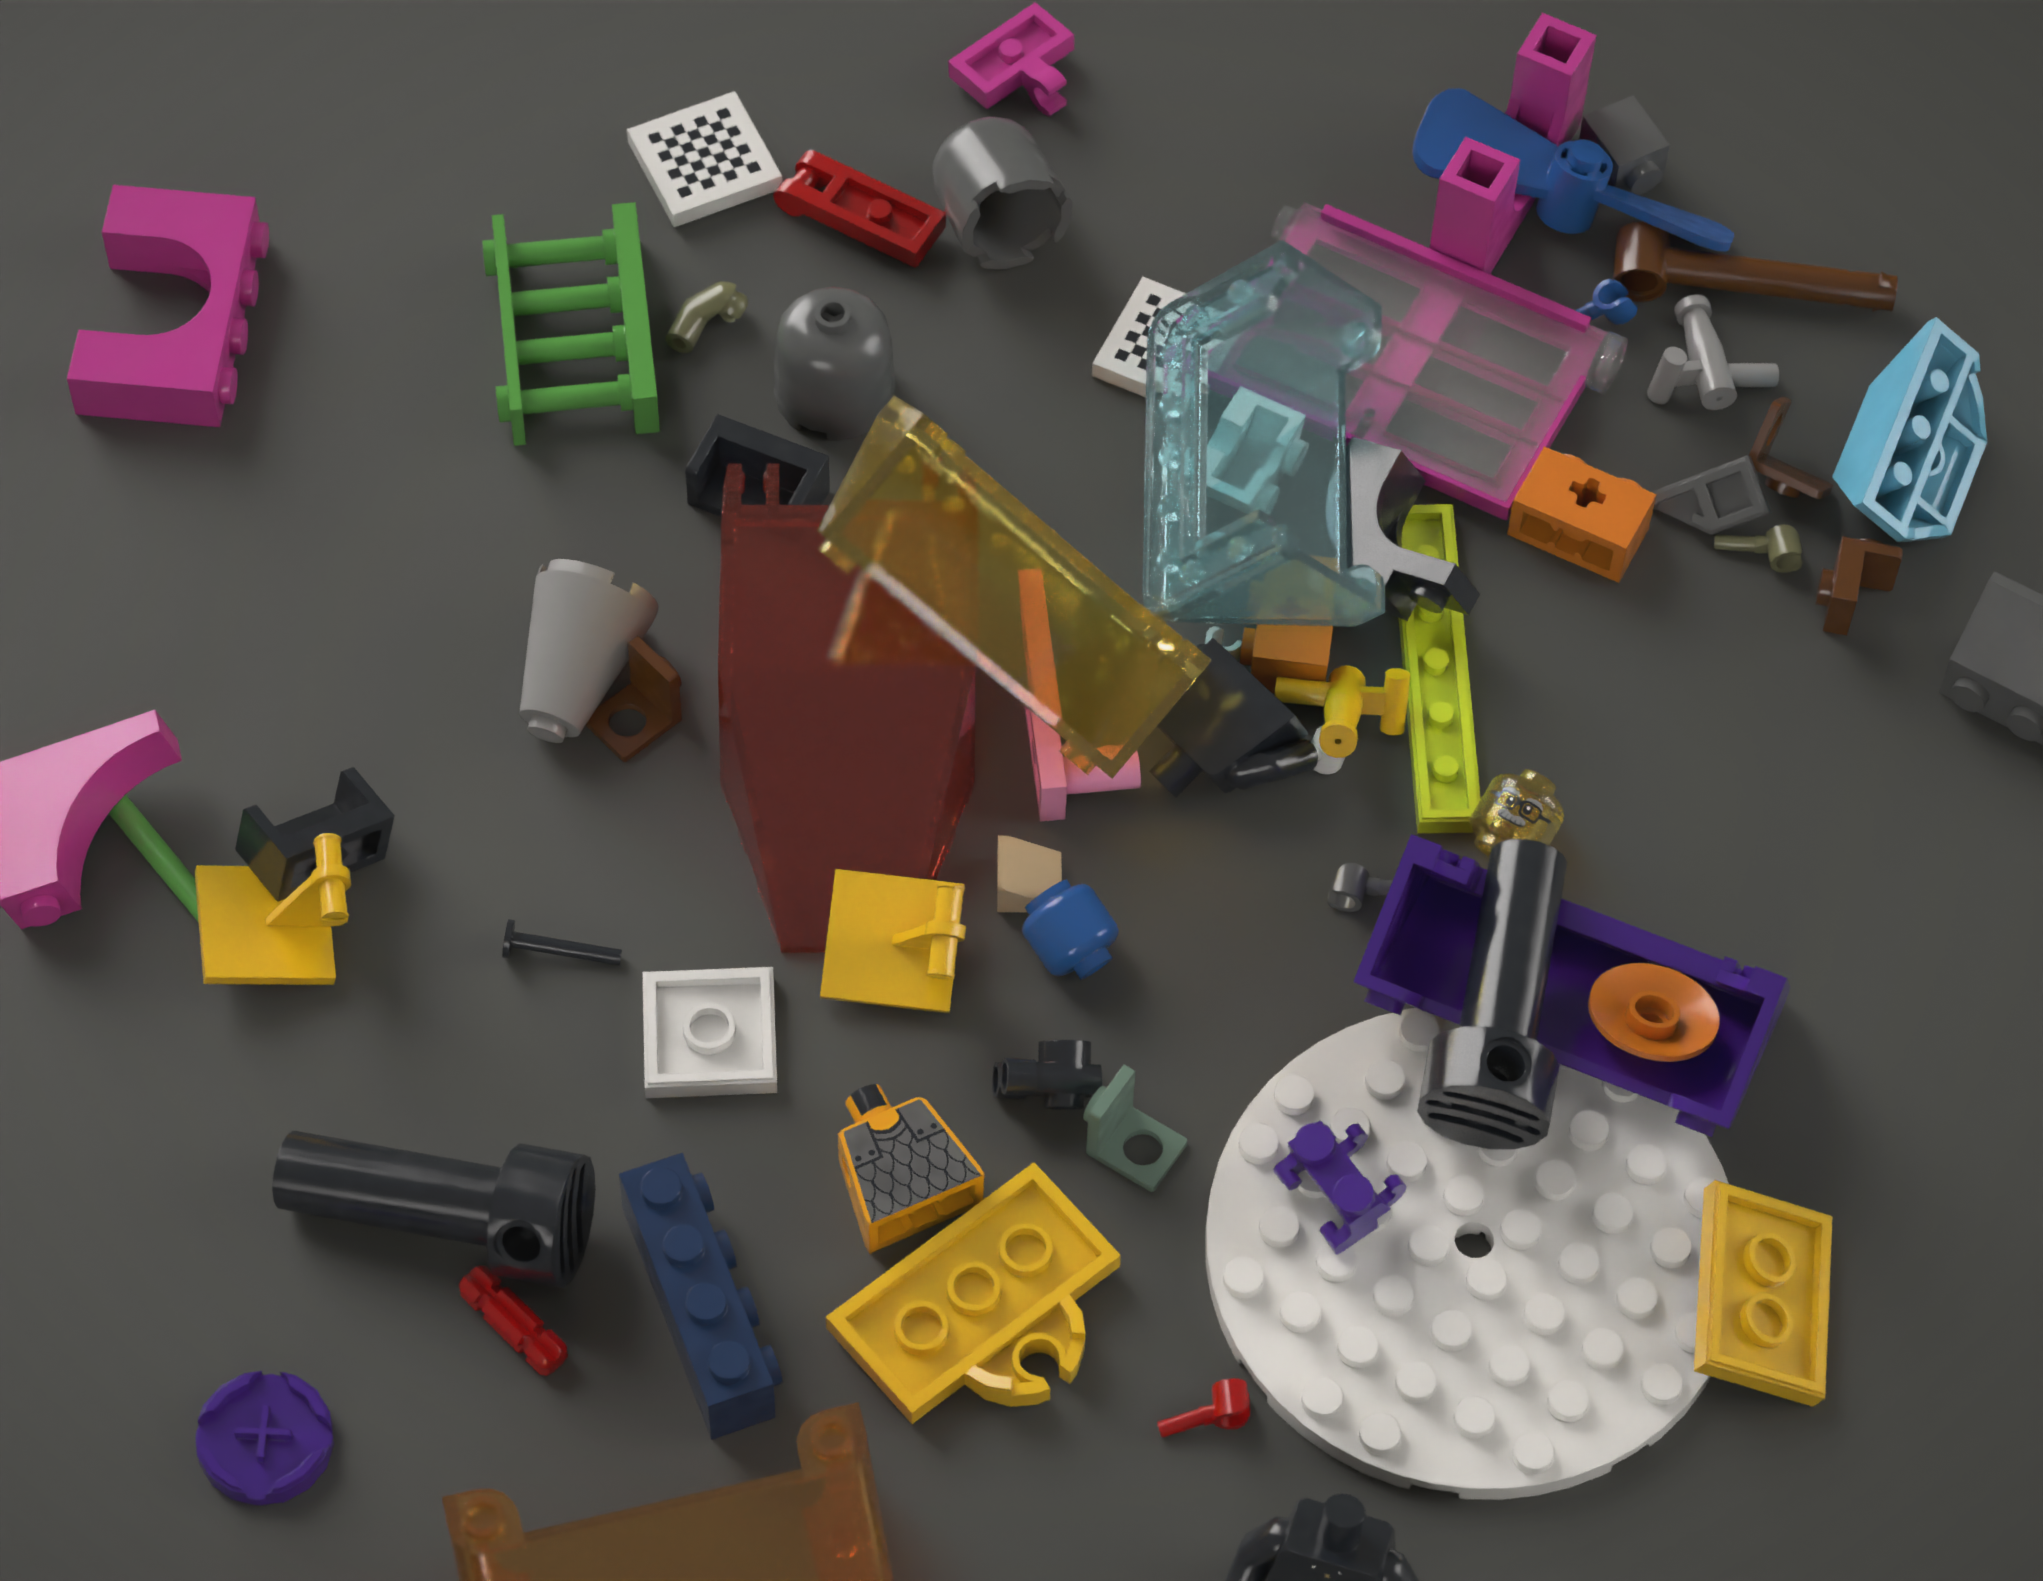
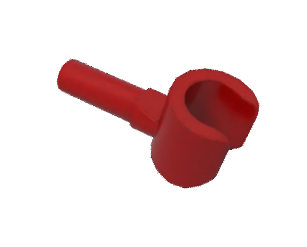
M1231 1378L1214 1383L1212 1385V1405L1201 1406L1199 1409L1157 1421L1161 1438L1202 1425L1205 1427L1214 1424L1219 1428L1227 1430L1242 1428L1250 1417V1395L1247 1392V1383L1242 1379Z

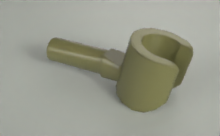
M1782 524L1769 529L1765 536L1756 535V537L1715 534L1714 549L1749 551L1757 554L1768 553L1771 569L1781 573L1796 571L1802 566L1800 536L1790 525Z

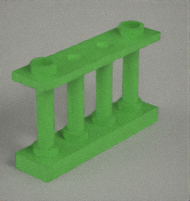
M636 202L612 204L614 228L602 229V236L507 244L504 214L492 215L494 239L482 240L486 276L497 275L507 374V385L496 386L499 423L511 422L514 446L526 445L523 414L620 405L621 411L633 410L636 434L660 432ZM605 260V265L617 264L618 276L607 277L606 284L512 292L509 268ZM610 308L611 313H623L624 325L612 326L613 332L516 341L514 316ZM615 356L616 362L628 361L629 374L618 375V381L521 390L519 365Z

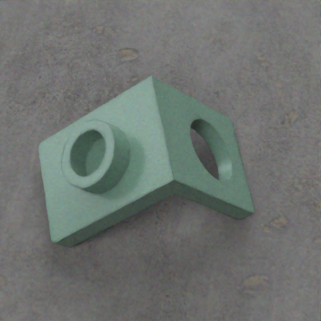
M1124 1064L1108 1087L1101 1086L1086 1107L1083 1115V1120L1088 1122L1086 1154L1148 1191L1154 1192L1186 1148L1187 1138L1133 1107L1136 1071ZM1140 1134L1152 1136L1160 1143L1162 1154L1156 1162L1150 1165H1137L1131 1162L1124 1154L1123 1147L1127 1140Z

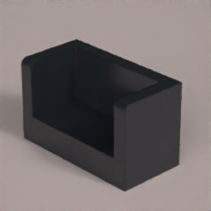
M720 414L716 415L685 471L687 503L689 505L796 546L800 545L830 491L828 455Z
M354 767L340 772L333 804L277 826L271 823L257 805L243 809L235 850L276 901L279 902L294 892L311 876L312 871L317 868L315 847L313 845L315 837L325 833L339 835L341 837L342 863L351 873L385 859L395 815Z

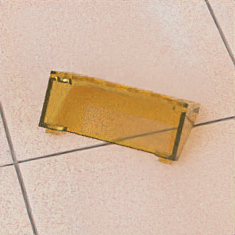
M893 395L876 416L817 529L826 538L818 549L847 574L857 564L1066 740V743L1060 748L1059 752L1084 773L1089 775L1097 766L1113 779L1212 660L1188 639H1183L1157 614L1134 600L965 455L967 451L947 437L948 434L929 417Z

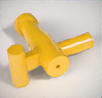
M1344 665L1335 668L1330 673L1328 682L1277 677L1275 697L1283 703L1324 707L1325 724L1322 726L1319 735L1320 747L1324 753L1331 757L1344 758L1351 755L1356 749L1358 741L1356 726L1361 714L1381 715L1380 731L1387 735H1401L1404 733L1411 675L1404 669H1388L1385 672L1384 687L1365 686V677L1359 669L1350 665Z

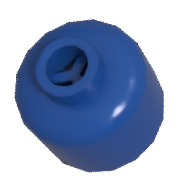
M1066 879L1048 888L1026 905L1025 909L1029 916L1022 926L1023 935L1045 968L1052 975L1064 976L1075 971L1080 980H1083L1103 968L1113 959L1107 948L1118 937L1119 928L1089 885L1077 884L1071 886Z

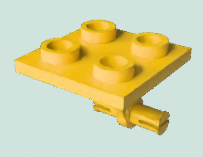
M325 833L314 838L313 845L315 847L317 868L312 871L311 876L294 892L279 902L276 901L249 866L196 865L195 884L204 984H335L336 971L331 926H340L348 921L349 914L347 912L345 891L351 886L350 870L343 866L341 837L339 835Z
M835 869L820 998L950 1013L958 942L965 940L966 926L960 924L965 884Z

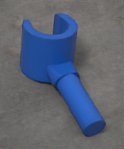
M1607 279L1597 285L1593 292V300L1575 311L1591 317V320L1604 315L1611 323L1617 325L1629 322L1636 315L1637 306L1630 298L1625 297L1629 292L1619 281Z

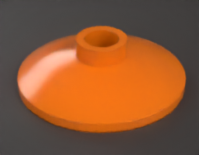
M1632 963L1609 969L1594 982L1588 999L1589 1014L1599 1032L1618 1048L1648 1060L1674 1062L1696 1057L1712 1045L1719 1029V1012L1708 992L1688 976L1660 965Z

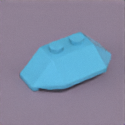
M1937 317L1929 320L1869 385L1832 476L1851 503L1897 542L1941 539L1952 534L1987 444L1984 402L1976 373L1981 371L1979 353Z

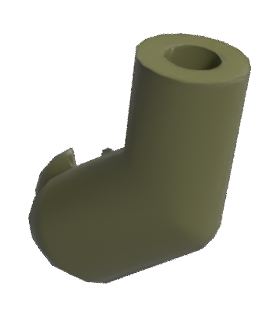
M718 281L687 298L665 337L667 344L678 352L690 353L706 323L715 315L719 314L722 319L729 323L739 319L748 306L747 296L735 290L736 284L728 281Z

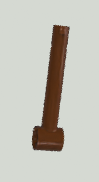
M1642 221L1629 223L1623 226L1617 233L1613 280L1619 281L1629 292L1625 297L1635 302H1647L1661 297L1666 291L1667 283L1837 305L1847 304L1853 307L1872 309V312L1877 310L1893 311L1895 305L1898 276L1888 275L1882 271L1881 273L1849 271L1840 268L1670 247V235L1667 231Z

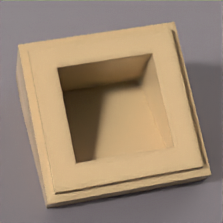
M998 836L997 912H1027L1025 907L1028 903L1048 888L1062 881L1061 852L1015 837Z

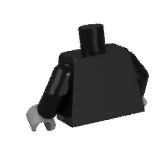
M1218 626L1209 628L1206 632L1205 644H1198L1166 665L1156 702L1158 712L1153 722L1174 746L1149 772L1175 798L1201 772L1224 793H1228L1235 788L1245 790L1283 780L1313 769L1321 774H1333L1340 770L1345 757H1331L1324 753L1320 747L1319 735L1322 726L1316 730L1312 741L1303 739L1308 732L1298 718L1240 663L1242 641L1237 640L1231 646H1222L1224 634L1222 628Z

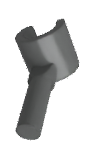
M1356 863L1344 864L1337 870L1335 879L1331 882L1327 903L1332 908L1340 911H1358L1362 907L1365 894L1387 896L1393 880L1369 877L1367 869Z

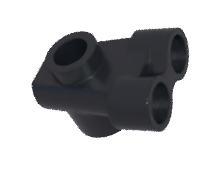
M1084 1040L1039 1041L1038 1062L1034 1059L1004 1058L1003 1062H995L992 1072V1092L994 1098L1025 1099L1026 1096L1045 1097V1108L1053 1110L1084 1109V1097H1093L1095 1092L1102 1086L1101 1064H1091V1042Z

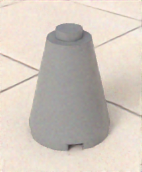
M554 559L550 561L548 569L543 564L540 566L535 578L519 710L520 717L529 724L527 727L529 733L539 739L552 743H562L564 737H577L628 662L627 643L636 636L643 639L656 618L659 609L658 602L643 587L632 582L630 591L627 592L611 584L614 572L581 561Z

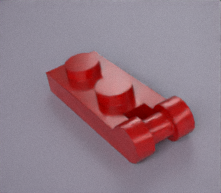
M808 150L802 155L795 165V176L792 179L783 180L773 194L777 206L788 215H806L914 268L918 266L946 228V213L813 150ZM826 186V189L823 192H820L815 189Z

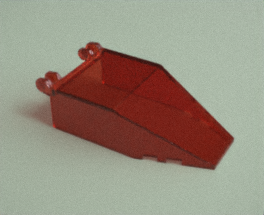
M728 464L722 498L718 638L720 784L726 803H729L738 827V836L744 852L747 853L753 868L756 885L781 953H825L835 869L937 881L946 853L950 852L955 839L956 827L965 804H968L975 786V503L969 464H956V471L952 474V492L956 495V505H931V494L934 492V473L931 471V464H918V505H780V464H767V470L764 472L763 485L764 492L766 493V505H742V494L745 492V473L742 471V464Z

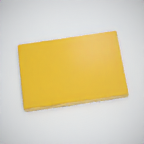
M1717 1180L1704 1188L1694 1372L1812 1407L1825 1399L1832 1216Z

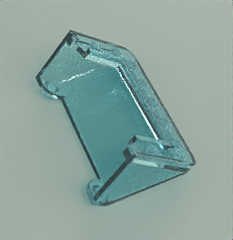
M1284 240L1278 241L1167 304L1153 319L1148 331L1142 596L1144 605L1150 612L1169 622L1353 627L1385 613V584L1383 576L1376 569L1364 564L1347 569L1345 374L1369 362L1378 352L1382 332V305Z

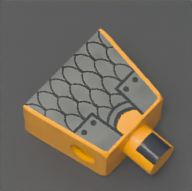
M878 1084L864 1086L847 1098L845 1105L855 1124L844 1128L838 1133V1155L862 1238L869 1254L967 1212L984 1199V1173L981 1167L926 1099L915 1097L895 1107H891L881 1086Z

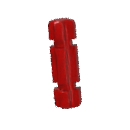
M478 1265L473 1268L459 1283L461 1297L475 1311L481 1310L484 1313L482 1318L517 1353L524 1352L527 1355L525 1360L540 1375L548 1376L556 1371L568 1357L566 1343L551 1329L545 1331L542 1327L544 1322L509 1287L502 1288L499 1285L501 1280L487 1266Z

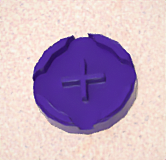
M262 1371L244 1373L221 1385L202 1406L197 1421L198 1428L195 1438L197 1458L211 1485L230 1499L257 1506L286 1502L308 1490L326 1470L334 1447L330 1411L317 1389L297 1375L280 1372L281 1376L275 1374L263 1375Z

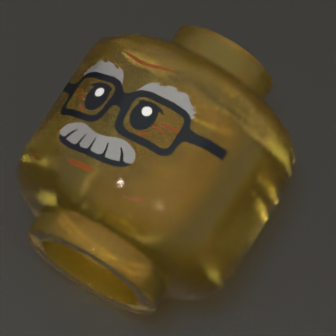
M1524 769L1521 775L1511 773L1498 774L1488 785L1469 819L1471 829L1477 836L1474 844L1478 850L1489 857L1492 847L1499 842L1509 839H1528L1550 845L1565 818L1562 804L1553 795L1557 789L1555 784L1545 776L1529 769Z

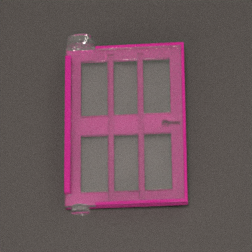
M1304 202L1299 211L1287 205L1280 211L1272 230V238L1279 242L1197 368L1195 379L1213 387V392L1231 400L1235 398L1241 388L1305 417L1304 432L1344 450L1352 436L1399 449L1426 480L1424 485L1507 521L1511 515L1513 500L1544 446L1547 448L1551 447L1585 387L1604 394L1609 389L1623 361L1628 339L1614 332H1606L1590 325L1591 317L1328 204L1321 210Z

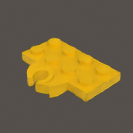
M1033 1162L827 1315L826 1328L911 1424L915 1423L963 1385H966L987 1401L1009 1407L1037 1405L1050 1400V1387L1044 1377L1026 1372L1020 1365L1021 1361L1034 1353L1048 1354L1058 1364L1059 1377L1071 1384L1081 1364L1085 1351L1086 1336L1083 1312L1075 1301L1120 1267L1121 1255L1037 1164Z

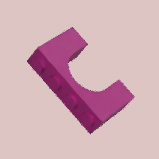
M1542 13L1517 53L1512 89L1505 114L1557 146L1571 141L1581 125L1597 35ZM1465 137L1439 179L1430 249L1491 274L1536 200V197L1515 194L1520 159Z
M113 185L102 228V236L110 269L182 276L201 285L209 293V297L201 311L192 320L179 328L165 333L136 335L78 329L67 375L75 414L220 427L225 404H234L236 399L238 375L237 369L233 368L236 354L244 355L247 348L248 322L247 319H244L246 306H255L257 301L259 276L258 271L254 270L256 259L265 258L267 255L269 244L268 223L260 222L255 197Z

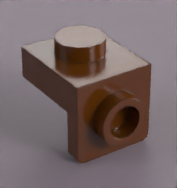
M1842 536L1833 570L1823 568L1819 580L1815 605L1826 607L1823 631L1847 636L1857 604L1859 586L1883 591L1893 590L1902 560V548L1886 545L1875 539H1855Z

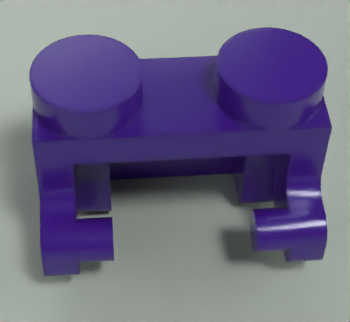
M1320 1120L1317 1123L1306 1124L1298 1130L1295 1138L1287 1142L1290 1151L1289 1155L1276 1164L1273 1170L1289 1191L1296 1189L1302 1183L1298 1174L1304 1170L1308 1172L1343 1219V1226L1338 1229L1333 1221H1328L1319 1230L1333 1252L1338 1255L1379 1227L1377 1219L1391 1210L1390 1206L1403 1196L1407 1186L1398 1174H1392L1384 1180L1387 1187L1379 1194H1376L1371 1182L1360 1173L1349 1158L1359 1151L1368 1139V1135L1359 1124L1350 1125L1345 1130L1348 1137L1338 1144L1335 1140L1337 1139L1329 1126L1323 1124Z

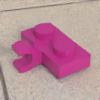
M1035 2L948 61L949 78L986 109L1023 86L1038 110L1050 117L1067 105V100L1057 92L1066 85V79L1051 65L1074 50V34Z

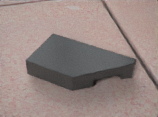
M1749 455L1652 491V493L1657 494L1654 509L1710 535L1719 534L1772 514L1754 463Z

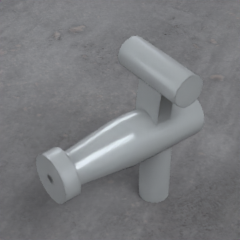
M1690 295L1681 299L1674 309L1678 323L1684 326L1689 361H1687V355L1682 349L1678 347H1668L1665 349L1647 390V396L1656 404H1665L1669 401L1675 387L1696 384L1703 407L1708 410H1720L1730 406L1737 399L1735 387H1776L1779 382V368L1776 363H1728L1723 346L1709 319L1712 315V309L1708 298L1703 295Z

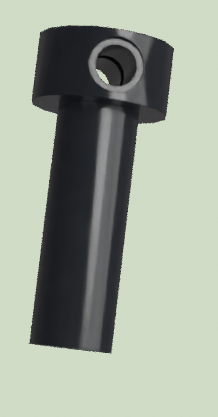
M1509 839L1499 842L1491 848L1460 1024L1458 1028L1441 1032L1429 1043L1417 1112L1425 1125L1441 1136L1464 1145L1486 1149H1518L1535 1145L1548 1135L1560 1065L1553 1052L1540 1044L1537 1038L1567 861L1562 853L1542 842L1528 839Z
M293 1130L287 1134L277 1155L272 1191L276 1207L282 1210L486 1246L488 1263L494 1275L565 1288L577 1273L587 1247L594 1215L596 1185L595 1169L591 1157L584 1154L519 1143L510 1151L503 1166L497 1167Z

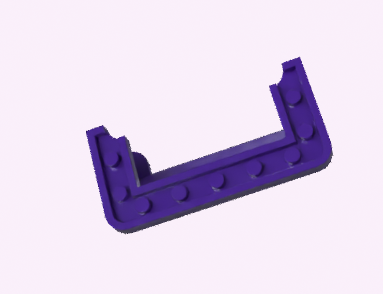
M1411 834L1353 983L1368 989L1364 1002L1401 1016L1404 1006L1407 1004L1459 1025L1487 869H1484L1474 859L1466 856L1459 859V855L1442 849V845ZM1561 898L1537 1041L1553 1052L1559 1064L1679 1110L1674 1123L1713 1137L1717 1125L1730 1130L1782 1012L1791 987L1788 979L1758 966L1753 968L1745 965L1743 970H1741L1738 961L1725 956L1721 960ZM1647 963L1676 970L1697 982L1714 1000L1720 1018L1716 1038L1706 1051L1687 1060L1662 1062L1632 1055L1608 1041L1594 1025L1588 1009V999L1594 982L1607 970L1625 964Z

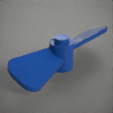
M1459 88L1448 89L1439 93L1431 100L1426 109L1413 143L1412 152L1417 167L1429 177L1440 179L1464 138L1468 137L1520 159L1515 194L1539 198L1536 205L1537 214L1547 226L1554 230L1568 234L1587 231L1592 226L1599 205L1602 203L1699 246L1716 251H1729L1735 235L1727 227L1713 220L1608 185L1607 183L1613 170L1612 160L1598 144L1592 141H1568L1557 146L1469 91Z

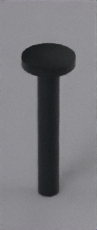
M508 919L502 949L503 958H509L512 947L620 966L621 949L515 932V920Z

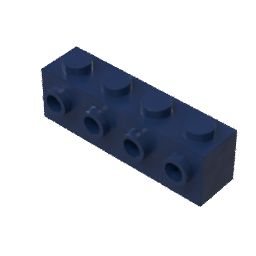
M683 1152L619 1173L623 1212L711 1440L776 1418L774 1386L783 1384L780 1367L770 1345L759 1348L752 1328L759 1326L760 1321L748 1287L736 1289L729 1270L737 1268V1262L730 1239L725 1229L714 1232L707 1213L714 1211V1203L705 1176L702 1172L691 1175Z

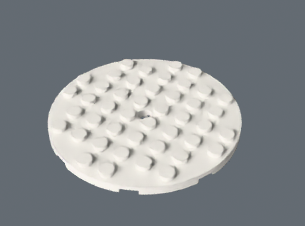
M1411 1008L1403 1010L1401 1016L1389 1013L1349 1026L1313 1045L1294 1058L1268 1081L1247 1106L1232 1130L1219 1159L1210 1190L1206 1222V1270L1210 1294L1221 1330L1237 1362L1244 1364L1253 1380L1268 1396L1267 1403L1301 1436L1331 1457L1361 1473L1406 1489H1410L1411 1484L1434 1490L1457 1492L1460 1499L1503 1500L1538 1496L1570 1488L1602 1476L1611 1471L1612 1465L1633 1455L1647 1444L1649 1446L1653 1445L1686 1414L1711 1378V1376L1694 1372L1704 1188L1715 1180L1729 1183L1722 1164L1706 1135L1674 1123L1679 1110L1559 1064L1548 1135L1535 1145L1518 1149H1486L1464 1145L1441 1136L1425 1125L1417 1112L1429 1043L1441 1032L1458 1028L1459 1025L1420 1009ZM1320 1120L1323 1124L1329 1126L1337 1138L1335 1140L1338 1144L1348 1137L1345 1130L1350 1125L1359 1124L1368 1135V1139L1363 1147L1349 1158L1360 1173L1371 1182L1376 1194H1379L1387 1187L1384 1180L1392 1174H1398L1407 1186L1403 1196L1390 1206L1391 1210L1377 1219L1379 1227L1338 1255L1333 1252L1319 1230L1328 1221H1333L1338 1229L1343 1226V1219L1308 1172L1304 1170L1299 1173L1298 1176L1301 1178L1302 1183L1296 1189L1289 1191L1273 1170L1276 1164L1289 1155L1290 1151L1287 1142L1295 1138L1298 1130L1306 1124L1317 1123ZM1483 1232L1486 1234L1485 1239L1490 1244L1492 1250L1486 1256L1470 1258L1463 1255L1457 1249L1455 1238L1465 1234L1479 1235Z

